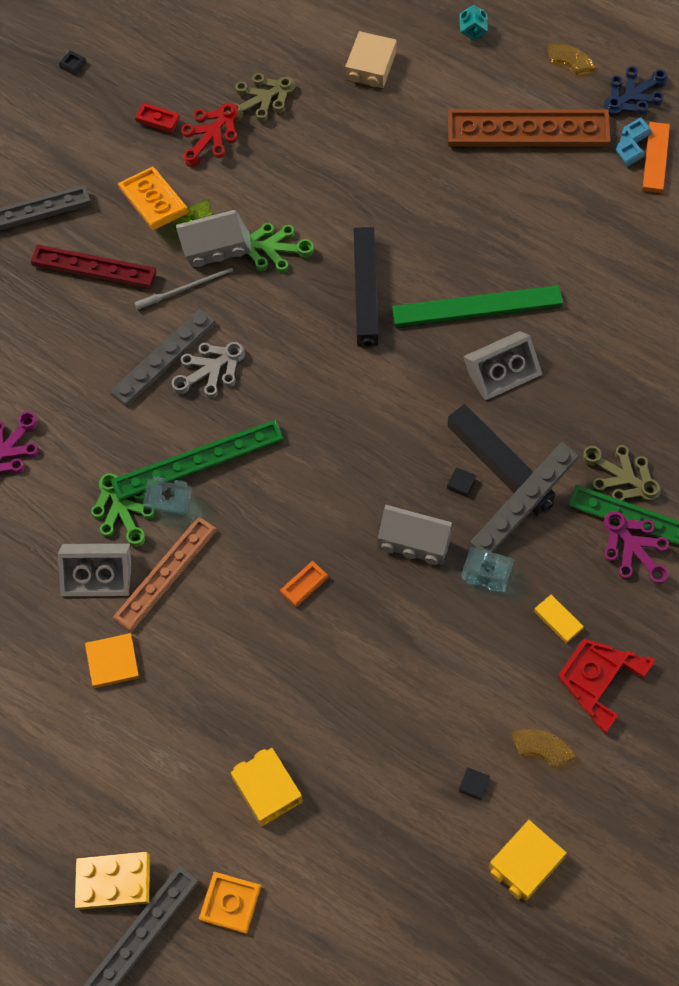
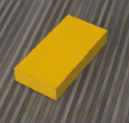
M552 595L534 609V612L566 644L583 630L584 626Z

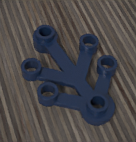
M629 66L625 74L627 78L625 94L619 97V88L622 87L623 78L618 75L613 76L610 82L612 87L611 97L604 101V110H609L610 116H617L621 111L636 112L644 115L648 111V103L661 105L664 99L662 92L656 91L652 95L642 93L653 86L657 88L664 87L668 78L666 72L658 69L653 72L650 79L634 88L638 69L635 66ZM629 101H639L637 105L627 103Z

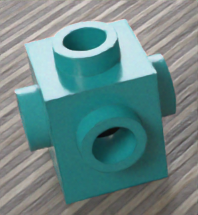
M473 4L459 14L460 32L472 41L488 32V17L483 9Z

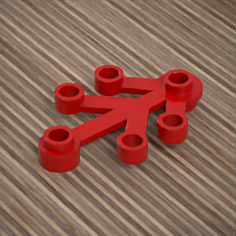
M225 103L220 106L219 110L205 112L203 109H197L194 112L196 122L203 123L209 119L217 120L212 124L194 127L191 124L182 126L181 131L186 138L204 134L193 149H188L183 154L184 162L188 167H195L200 163L199 154L212 138L214 140V147L212 149L216 158L225 156L220 130L225 123L227 127L225 132L226 141L228 143H235L238 136L234 128V121L238 116V108L235 104ZM191 129L190 132H188V133L185 132V130ZM231 134L235 135L233 138H228ZM218 149L222 150V152L216 153Z

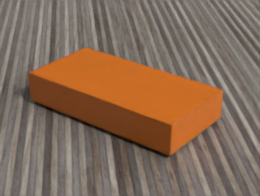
M311 561L280 589V594L297 608L328 579V574L314 561Z

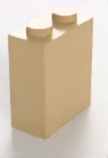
M359 31L345 66L346 80L384 88L396 55L397 40Z

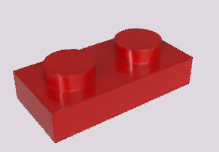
M143 102L135 116V120L137 123L173 133L180 120V114Z

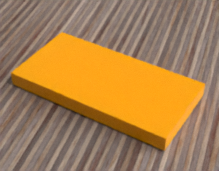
M154 166L118 183L121 192L152 231L189 213L188 207Z

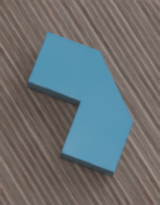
M642 117L623 128L620 143H618L616 148L617 155L627 167L645 157L637 142L652 134L650 127Z

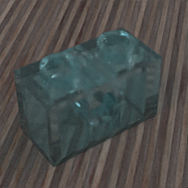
M152 476V480L148 479L146 481L142 508L181 515L188 514L192 487L187 486V482L174 480L173 484L165 482V478ZM166 490H170L169 493L173 495L168 501L165 500L164 495H161Z
M471 546L463 567L462 579L471 585L480 584L486 586L494 592H506L515 559Z

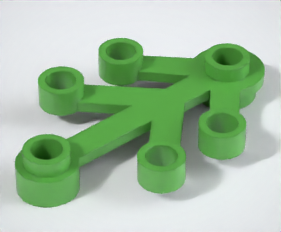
M264 223L260 229L250 235L251 253H248V255L255 262L258 271H265L268 268V261L266 258L261 257L255 249L263 250L275 263L277 272L286 273L288 271V262L282 259L276 251L298 253L302 258H309L314 252L313 243L308 239L300 240L297 245L278 243L284 238H293V226L285 225L282 227V230L274 234L273 225L271 223ZM263 236L269 237L265 241H257Z
M107 473L99 480L101 494L96 505L91 509L92 516L96 520H101L105 517L104 507L111 496L113 504L105 523L100 526L101 535L105 538L113 536V526L119 514L128 531L126 534L128 543L132 547H139L144 544L145 535L141 528L135 526L128 510L140 513L144 519L150 520L155 516L154 507L150 504L143 505L126 499L118 502L113 486L106 487L111 483V479L118 476ZM146 492L141 496H133L134 500L137 502L145 500ZM97 510H102L101 514L98 515L95 514V512ZM146 510H152L150 514L144 513ZM105 528L111 529L107 533L103 532ZM140 537V540L133 541V538Z

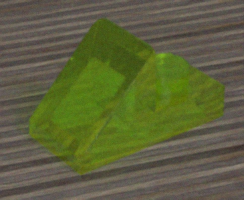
M209 199L188 207V214L172 221L175 231L177 232L176 225L211 216L212 211Z

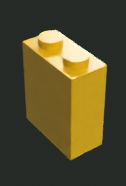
M273 748L259 751L254 755V759L247 763L243 761L237 764L233 771L230 772L232 780L261 827L303 802L301 793Z
M528 820L491 860L489 864L490 874L499 883L503 881L509 886L508 890L518 900L522 898L526 902L565 859L566 852L534 823Z

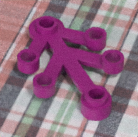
M26 411L20 414L18 418L20 425L5 442L3 440L5 426L0 421V461L2 458L27 455L29 458H34L38 455L39 451L35 443L13 447L26 431H31L37 426V419L34 413ZM30 448L35 449L33 452H28ZM14 459L8 463H0V472L12 471L15 474H19L25 468L20 459ZM16 464L21 465L19 468H14Z
M613 511L608 513L604 518V527L609 532L608 547L604 552L605 559L613 562L618 558L616 545L619 534L625 542L619 576L622 579H629L632 576L631 561L632 553H634L649 571L651 582L658 585L663 584L668 577L666 567L656 565L641 546L656 548L659 552H665L669 547V541L665 537L656 539L632 536L627 530H641L643 534L649 535L654 531V523L651 520H628L620 512ZM617 520L619 525L614 527L611 525V522ZM650 524L652 528L651 530H645L643 526ZM663 541L666 543V546L660 548L658 542ZM614 551L616 555L611 558L607 553ZM627 568L630 570V573L623 575L621 570ZM656 572H660L663 575V577L661 579H656L654 577V574Z

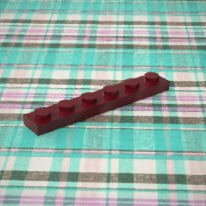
M38 244L30 261L31 265L35 267L150 290L157 273L154 267Z

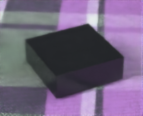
M70 50L59 62V67L76 76L87 61L85 57Z
M456 467L447 484V489L467 497L476 480V475Z
M467 767L459 792L482 800L490 776Z

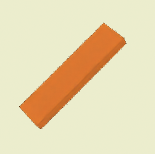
M650 122L649 127L652 134L647 138L642 191L663 193L670 124Z

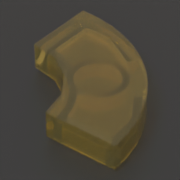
M561 43L547 44V52L551 63L563 64L572 69L575 75L595 71L592 60L578 48Z
M523 729L511 733L520 756H540L548 761L552 768L575 759V755L568 745L549 732L537 729Z

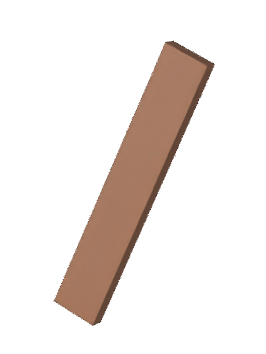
M198 516L116 612L113 620L129 632H132L216 533V528Z

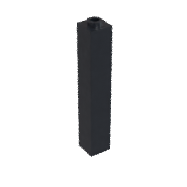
M374 227L354 228L357 346L371 347L378 345Z
M465 404L448 416L447 427L513 493L531 476L533 471ZM550 490L533 508L532 512L536 516L542 512H548L554 506L555 492Z

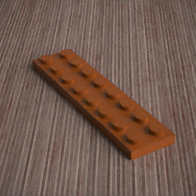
M448 109V147H610L609 110Z

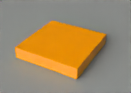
M131 633L85 643L93 688L139 679Z
M213 872L199 921L247 935L261 885Z

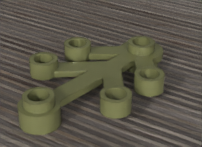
M261 73L254 74L252 77L253 85L256 87H272L269 90L247 87L245 82H238L235 85L238 95H251L255 97L240 105L233 103L238 108V116L234 122H238L243 118L244 111L260 103L261 107L256 110V119L259 122L266 121L268 119L271 99L277 94L279 95L278 99L273 102V110L276 113H282L285 110L286 97L295 90L294 80L289 77L273 80L264 78Z
M619 445L615 451V457L620 460L622 469L602 458L598 447L588 446L584 450L583 461L587 465H597L616 476L606 479L596 478L592 484L593 491L602 493L605 491V488L630 484L635 488L625 491L616 489L611 497L616 498L615 495L619 494L622 496L619 500L622 501L641 497L646 501H654L660 496L661 487L657 481L651 479L647 467L648 459L646 457L638 456L634 462L635 469L640 471L642 479L640 480L633 474L627 446ZM618 451H624L626 454L621 455ZM588 456H593L595 459H589ZM640 461H641V462H643L645 465H644V466H640L637 462H640ZM600 483L603 487L598 488L595 484ZM651 489L653 493H648L645 490Z

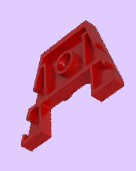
M583 639L559 673L558 679L602 733L606 735L617 719L618 714L599 703L598 700L621 667L644 679L656 660L651 657H640L635 655L636 653L629 651H619L611 646Z

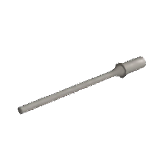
M226 269L163 294H153L150 297L134 302L135 307L139 310L155 303L158 304L160 300L167 296L233 272V269Z

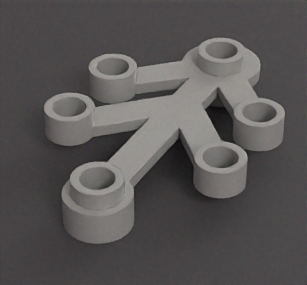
M231 342L226 347L202 343L198 347L201 357H195L191 354L182 355L181 364L184 368H191L193 365L202 366V368L188 377L183 375L175 376L172 379L173 391L177 394H185L189 390L190 385L210 374L204 392L207 398H215L218 394L216 385L220 368L226 363L228 365L226 373L222 376L223 385L225 387H233L236 382L234 376L236 364L245 357L244 347L237 342ZM205 348L209 349V350L206 351V352H203V351H202V350L205 349ZM211 354L220 355L217 359L206 358ZM186 359L191 360V361L188 362V363H185V362H184ZM228 378L232 379V381L227 382L225 380ZM210 389L215 390V391L212 392V393H208V392H207V391L210 390Z

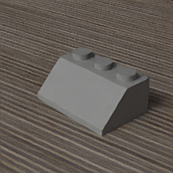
M236 210L176 225L184 255L192 267H201L212 262H220L224 259L240 257L251 253L249 231Z
M521 331L463 356L469 376L484 400H488L543 375L531 337Z
M385 505L378 535V548L387 553L396 552L403 554V556L409 559H422L431 565H443L450 544L452 522Z
M62 544L58 552L61 596H129L131 578L130 544Z

